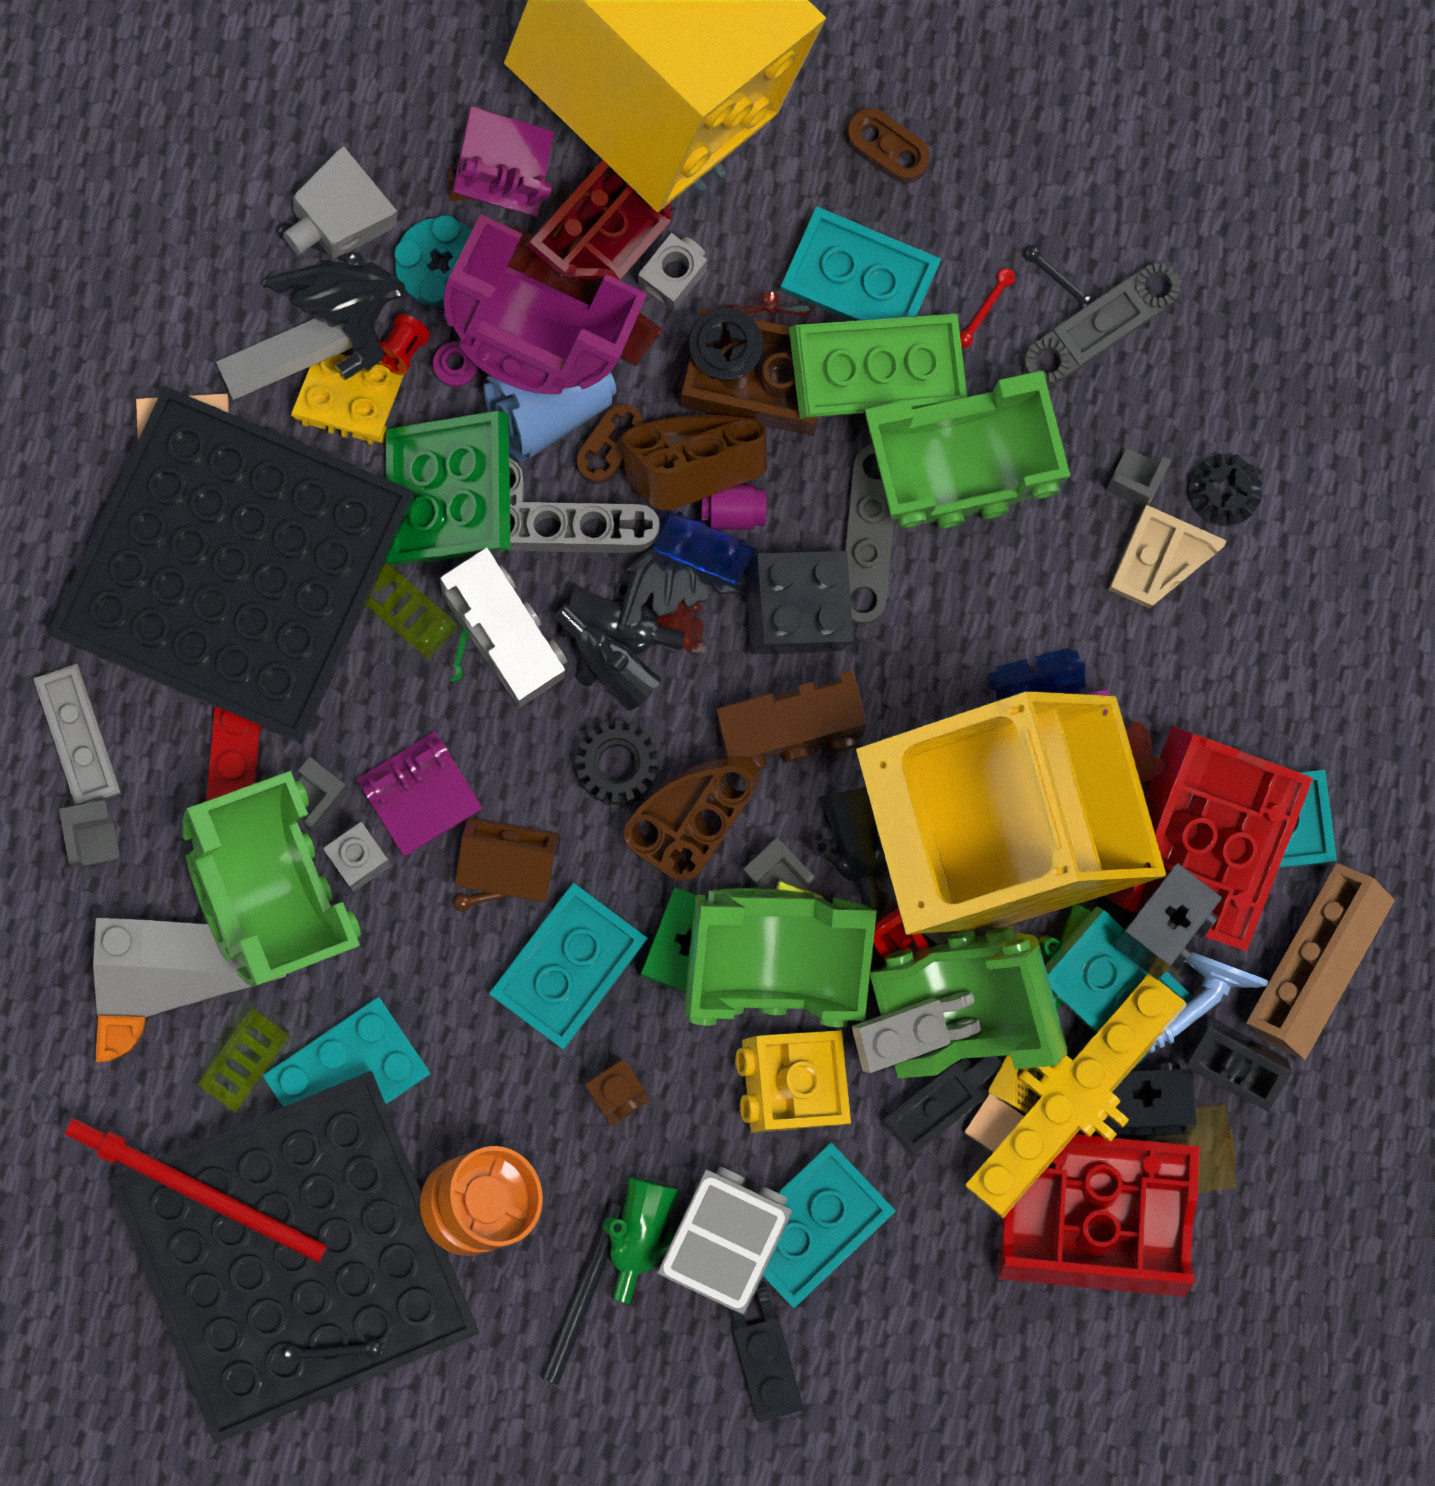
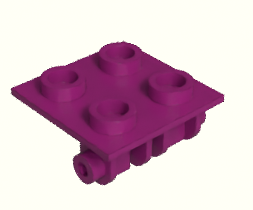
M469 107L452 193L537 218L541 199H548L552 187L551 183L545 181L554 132L476 107Z
M436 732L431 733L356 779L404 857L483 809Z

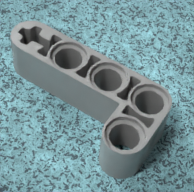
M509 458V474L514 476L516 482L510 489V520L514 522L515 526L510 533L511 550L508 551L647 552L659 540V517L653 509L645 505L524 502L525 486L522 470L518 463ZM546 518L555 519L561 525L560 530L552 537H543L535 530L539 521ZM613 518H620V528H633L635 520H644L645 527L648 529L644 531V537L636 538L632 529H619L620 539L613 538L615 533ZM590 519H598L607 528L600 537L590 538L582 533L581 527Z

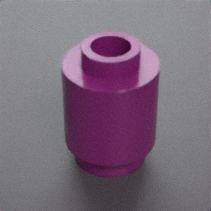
M740 484L703 498L702 520L711 521V530H754V526H766V490L755 489V485Z

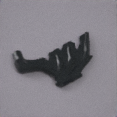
M320 260L321 264L263 279L261 281L262 287H269L278 294L292 288L303 289L296 292L292 299L293 304L304 312L316 311L314 314L315 319L326 322L329 327L345 323L343 333L352 342L354 355L335 365L344 381L363 370L369 372L381 363L385 352L376 335L374 324L387 302L403 296L405 292V284L373 262H370L367 266H357L330 260Z
M700 518L660 530V539L627 569L628 572L632 573L624 599L618 631L625 632L627 627L639 623L641 618L640 609L650 594L653 595L651 610L658 618L675 613L680 601H684L686 608H690L698 602L704 603L709 597L708 588L711 584H713L714 590L720 595L733 593L747 597L745 569L730 566L710 543L711 525L707 521Z

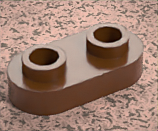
M864 109L852 117L848 127V142L857 154L892 179L901 183H912L924 176L928 169L930 153L922 139L877 109ZM872 128L877 131L879 137L875 141L869 142L862 137V132L865 129ZM903 154H909L914 158L915 163L913 166L906 168L899 164L898 158Z

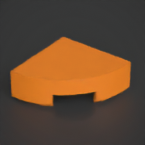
M98 1015L96 1062H110L116 1060V1058L118 1059V1057L120 1058L124 1053H128L129 1050L131 1051V1048L138 1039L140 1040V1036L143 1034L146 1017Z

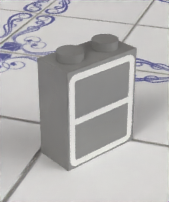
M719 1166L716 1174L708 1170L705 1171L657 1274L745 1316L793 1212L785 1207L788 1198L763 1186L759 1194L742 1187L745 1180L744 1177Z

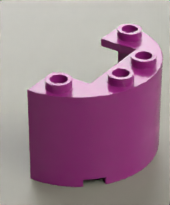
M480 214L450 274L444 294L446 320L448 326H454L461 339L459 347L479 368L505 384L529 392L561 394L564 388L580 386L583 390L601 381L617 364L647 293L606 274L591 305H587L508 267L522 233Z

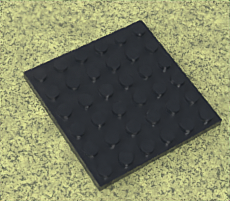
M164 386L49 628L48 634L52 638L302 744L416 494L413 490Z
M373 1071L364 1073L157 1159L327 1245L319 1263L135 1170L108 1180L214 1444L479 1333L446 1250L430 1237L423 1224L420 1212L422 1191ZM377 1339L383 1346L381 1355L376 1358H370L366 1354L302 1359L296 1365L287 1364L283 1358L285 1349L292 1345H296L303 1350L364 1345L368 1340Z

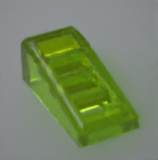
M386 563L366 606L428 660L458 629V626L445 612L390 564ZM394 581L399 587L382 605L372 598L384 584L385 586L379 595ZM406 594H409L412 598L393 617L389 612ZM422 606L426 611L407 629L403 624ZM434 619H436V620L429 626V628H428L419 638H417V637L421 634V632H422Z
M252 1008L198 1086L236 1113L292 1037ZM253 1028L273 1041L268 1049L248 1035ZM242 1042L262 1056L257 1064L237 1050ZM230 1058H233L251 1072L246 1080L226 1066ZM219 1073L240 1087L236 1095L215 1081Z

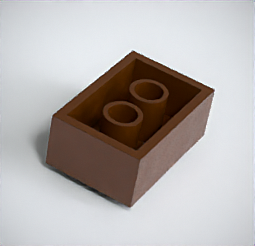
M701 308L699 319L712 310ZM754 319L763 337V351L760 361L748 376H741L731 382L717 378L711 379L700 368L696 367L692 355L690 356L682 391V408L713 415L754 419L763 423L764 426L815 437L819 417L800 419L789 326ZM722 328L723 335H721L720 343L713 344V348L721 349L726 362H730L732 349L740 347L739 342H731L727 329Z

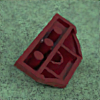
M602 160L527 246L562 276L603 281L607 274L621 280L671 222V202L657 213Z

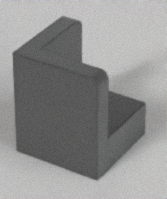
M1126 447L1106 491L1142 508L1146 505L1149 506L1168 469L1171 459L1163 456L1160 463Z
M309 756L298 770L301 775L299 781L303 784L309 801L308 807H305L308 815L299 822L315 834L348 793L349 789L346 784Z
M105 799L59 809L70 865L74 868L119 859L120 853L111 805Z
M778 838L772 841L743 869V875L755 888L776 889L781 879L807 890L815 882V876Z

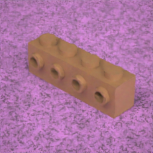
M1336 863L1246 1024L1267 1043L1306 1060L1395 901L1394 898L1374 878Z

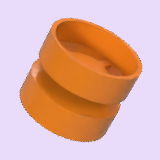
M500 1146L483 1147L446 1161L432 1171L425 1181L421 1192L420 1212L422 1221L430 1237L446 1251L461 1256L483 1254L516 1243L532 1231L538 1222L542 1210V1187L532 1165L519 1153Z

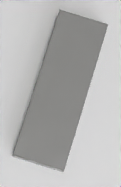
M314 318L217 361L216 363L232 399L242 397L353 348L352 342L343 333L345 323L329 327L326 322H321Z
M74 664L33 678L75 806L106 800L120 795L121 791L79 665Z

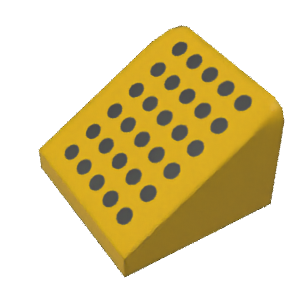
M1007 1055L988 1092L1027 1114L1037 1103V1094L1018 1077L1026 1070L1037 1079V1070L1035 1068L1014 1069L1011 1055Z

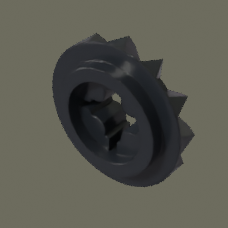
M718 308L706 313L696 322L690 335L689 346L697 368H700L711 379L717 378L731 382L741 376H748L760 361L763 351V337L757 323L745 312L734 308ZM722 328L727 329L731 342H739L740 347L732 349L730 362H726L721 349L713 348V344L720 343L721 335H723Z
M1219 453L1204 460L1195 469L1189 484V495L1193 507L1203 519L1218 526H1233L1247 520L1262 501V481L1258 478L1254 465L1248 464L1239 455ZM1230 473H1233L1231 478L1233 480L1232 487L1241 494L1238 496L1231 495L1221 507V491L1215 488L1213 484L1215 482L1222 483Z

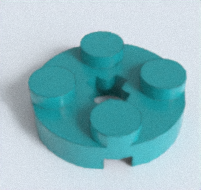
M446 215L421 221L404 234L395 249L396 274L398 280L405 284V292L413 300L431 307L444 308L446 284L472 232L468 226ZM436 252L441 256L449 254L452 257L448 262L450 270L444 274L440 269L431 271L428 268L433 262L431 255Z

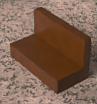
M469 817L461 841L456 885L467 889L544 902L548 897L552 866L557 852L560 833Z

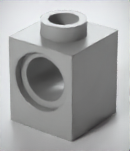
M671 233L638 274V286L675 312L707 271V259L703 257L706 254L705 251L692 239L684 237L680 240ZM676 261L683 263L688 271L682 277L672 278L664 273L663 268L668 263Z
M362 822L323 848L353 892L391 867L389 860Z

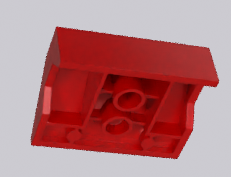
M1172 725L1145 794V801L1164 869L1167 875L1178 863L1220 895L1222 899L1212 911L1219 918L1204 937L1247 951L1313 778ZM1165 877L1108 894L1106 899L1126 910L1138 913Z
M1076 1134L1003 1218L998 1279L1186 1297L1194 1285V1271L1191 1264L1192 1229L1198 1201L1200 1146L1113 1138L1109 1142L1104 1137H1088L1087 1135Z

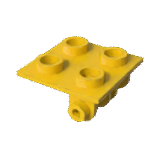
M337 354L310 366L291 416L295 417L296 420L302 421V426L304 427L311 425L326 430L327 426H329V434H334L335 429L342 430L341 437L347 438L348 433L351 432L352 437L368 441L369 445H373L374 441L383 443L387 429L385 424L404 375L394 374L387 367L378 364L369 372L363 370L344 381L335 367L336 364L350 357L343 354Z

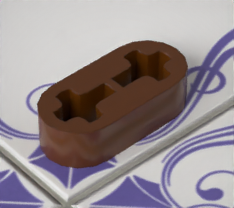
M625 404L612 407L581 447L577 455V468L585 481L592 484L608 482L623 465L622 439L624 433L616 443L610 440L616 431V425L612 421L615 418L624 420L627 416L633 418L632 427L644 424L641 413L635 407ZM605 446L610 448L611 450L605 458V463L609 468L606 471L598 468L594 473L589 472L590 465L586 457L589 454L595 457L598 456Z

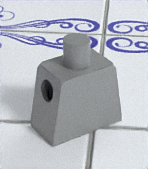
M343 146L293 197V211L300 221L283 232V236L291 249L298 255L319 242L331 258H337L394 228L397 225V210Z

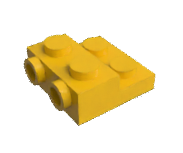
M842 1030L761 1035L742 1040L743 1048L737 1050L735 1063L738 1074L746 1077L747 1095H743L741 1098L740 1114L745 1123H750L751 1133L851 1124Z

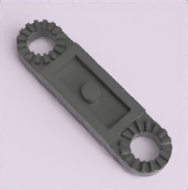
M1153 263L1128 280L1126 279L1054 328L1053 331L1035 341L1029 347L1024 359L1026 374L1039 372L1040 370L1037 369L1034 358L1040 352L1049 351L1059 358L1060 367L1052 374L1044 372L1047 386L1060 383L1170 308L1176 302L1181 290V280L1178 273L1171 266L1168 267L1164 263ZM1154 276L1164 278L1170 286V293L1164 296V298L1156 299V297H1151L1150 294H1147V290H1145L1146 280Z
M873 444L860 450L854 461L845 547L848 557L850 596L858 589H867L875 595L877 601L875 608L868 613H859L852 608L853 623L861 625L875 622L885 610L894 521L890 516L882 480L868 477L863 469L864 462L869 457L875 456Z

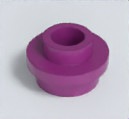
M459 341L448 342L442 345L433 358V369L436 377L443 384L450 387H461L470 383L478 372V366L459 347ZM451 357H461L464 360L463 366L458 370L450 369L447 366V362Z

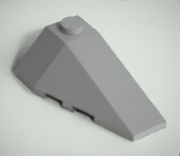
M96 918L93 970L97 1016L148 1017L226 993L253 987L246 984L237 975L236 969L242 967L236 958L229 961L226 960L208 924ZM286 974L278 978L272 979L270 981L286 977Z

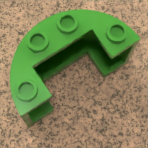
M1043 371L999 380L994 390L990 393L912 409L910 400L868 408L864 411L890 516L894 522L899 523L901 529L937 522L939 529L952 528L965 523L964 516L981 513L983 519L997 518L1009 513V505L1032 497L1033 499H1043L1060 493L1059 485L1070 477Z
M291 771L187 808L182 820L183 838L185 841L192 839L193 851L185 856L202 912L227 961L234 958L238 960L242 967L236 969L237 975L250 986H257L360 946L357 938L360 937L361 932L355 915L351 911H346L343 902L332 907L330 906L329 901L332 900L330 886L323 875L318 876L312 858L315 857L313 843L306 832L301 833L297 823L308 815L305 807H308L309 801L303 784L299 780H294Z
M718 889L709 891L707 901H705L706 895L699 894L696 896L684 1013L689 1017L688 1021L690 1023L704 1026L716 1025L717 1019H734V1015L744 1013V1008H759L761 1013L769 1015L787 1014V1009H805L818 1017L820 1024L830 1027H846L848 1020L865 1021L877 910L845 899L833 898V904L821 897H814V893L779 889Z
M1013 926L999 927L987 932L986 935L977 937L974 930L961 931L950 935L947 938L948 943L914 953L910 949L896 951L884 957L886 964L870 972L871 982L881 1015L929 998L939 999L962 991H971L973 994L974 1003L972 1005L943 1014L946 1026L958 1023V1021L963 1019H979L981 1031L963 1039L951 1040V1044L894 1064L898 1078L935 1076L958 1060L966 1058L1011 1055L1014 1069L1055 1066L1067 1054V1046L1039 941L1033 935L1015 933Z

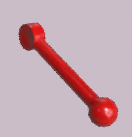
M1004 268L999 271L997 276L998 283L966 330L960 332L962 348H968L972 345L973 334L1004 288L1014 283L1015 273L1011 269Z

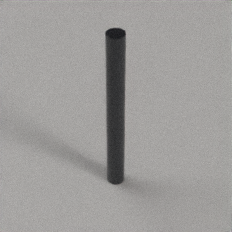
M613 1202L609 1203L541 1379L557 1385L560 1383L610 1255L612 1242L609 1234L603 1230V1222L608 1217H615L621 1220L624 1208L621 1205Z

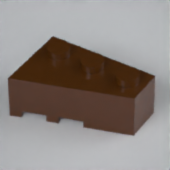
M854 670L841 673V681L815 686L814 682L799 685L798 691L776 696L767 694L718 708L716 710V717L726 758L745 756L752 759L758 765L759 770L767 767L766 760L784 756L785 763H792L812 757L811 749L829 746L830 752L833 753L856 747L855 739L863 738L867 722Z

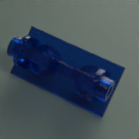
M677 511L676 514L667 512L661 525L662 531L653 550L737 585L755 552V548L746 545V540L743 538L737 540L719 531L711 530L705 527V525L682 516L683 513Z
M1067 648L1036 656L1035 660L1039 670L1037 672L1031 673L1027 659L996 666L995 672L988 673L991 689L996 693V701L1023 692L1075 694L1079 689L1086 688L1084 661L1081 662L1077 650L1069 652Z

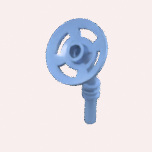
M1192 952L1186 962L1205 977L1202 986L1206 987V989L1186 1004L1187 1007L1149 1049V1052H1154L1156 1045L1160 1049L1165 1047V1041L1169 1044L1174 1043L1175 1036L1218 1004L1223 994H1229L1231 987L1258 988L1267 986L1269 981Z

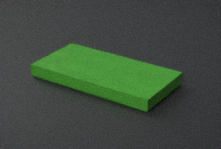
M958 314L804 324L789 327L800 419L865 414V409L910 400L912 409L967 398Z

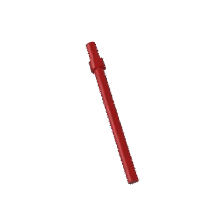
M73 1118L65 1132L66 1136L98 1151L97 1157L113 1165L117 1161L318 1263L327 1248V1245L126 1145L127 1139L111 1131L106 1135Z

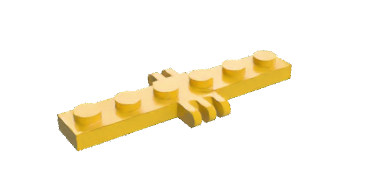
M1148 974L1074 1060L1065 1055L1055 1066L1034 1067L1043 1075L1040 1081L1024 1070L1018 1078L1041 1098L966 1183L967 1189L1003 1219L1079 1130L1088 1137L1096 1131L1111 1142L1117 1134L1103 1121L1109 1117L1122 1128L1129 1121L1123 1113L1115 1108L1121 1101L1112 1092L1187 1007L1186 1002L1162 982Z

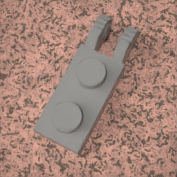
M962 991L939 999L929 998L853 1025L852 1030L863 1072L872 1073L947 1046L951 1044V1040L963 1039L981 1031L979 1019H963L958 1021V1023L946 1026L943 1014L972 1005L974 1003L972 992Z

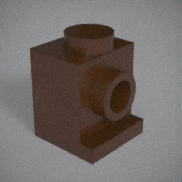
M622 1059L585 1084L586 1089L611 1126H614L650 1102L645 1089L625 1059Z

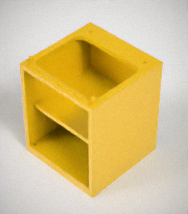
M528 0L504 64L658 213L779 113L826 17L808 0Z
M1023 692L856 749L906 935L999 928L1166 877L1116 696Z

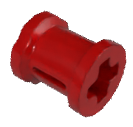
M399 314L394 320L392 332L384 342H380L385 356L379 364L387 367L394 374L404 375L410 369V359L417 349L426 346L429 342L430 332L423 323L410 315Z

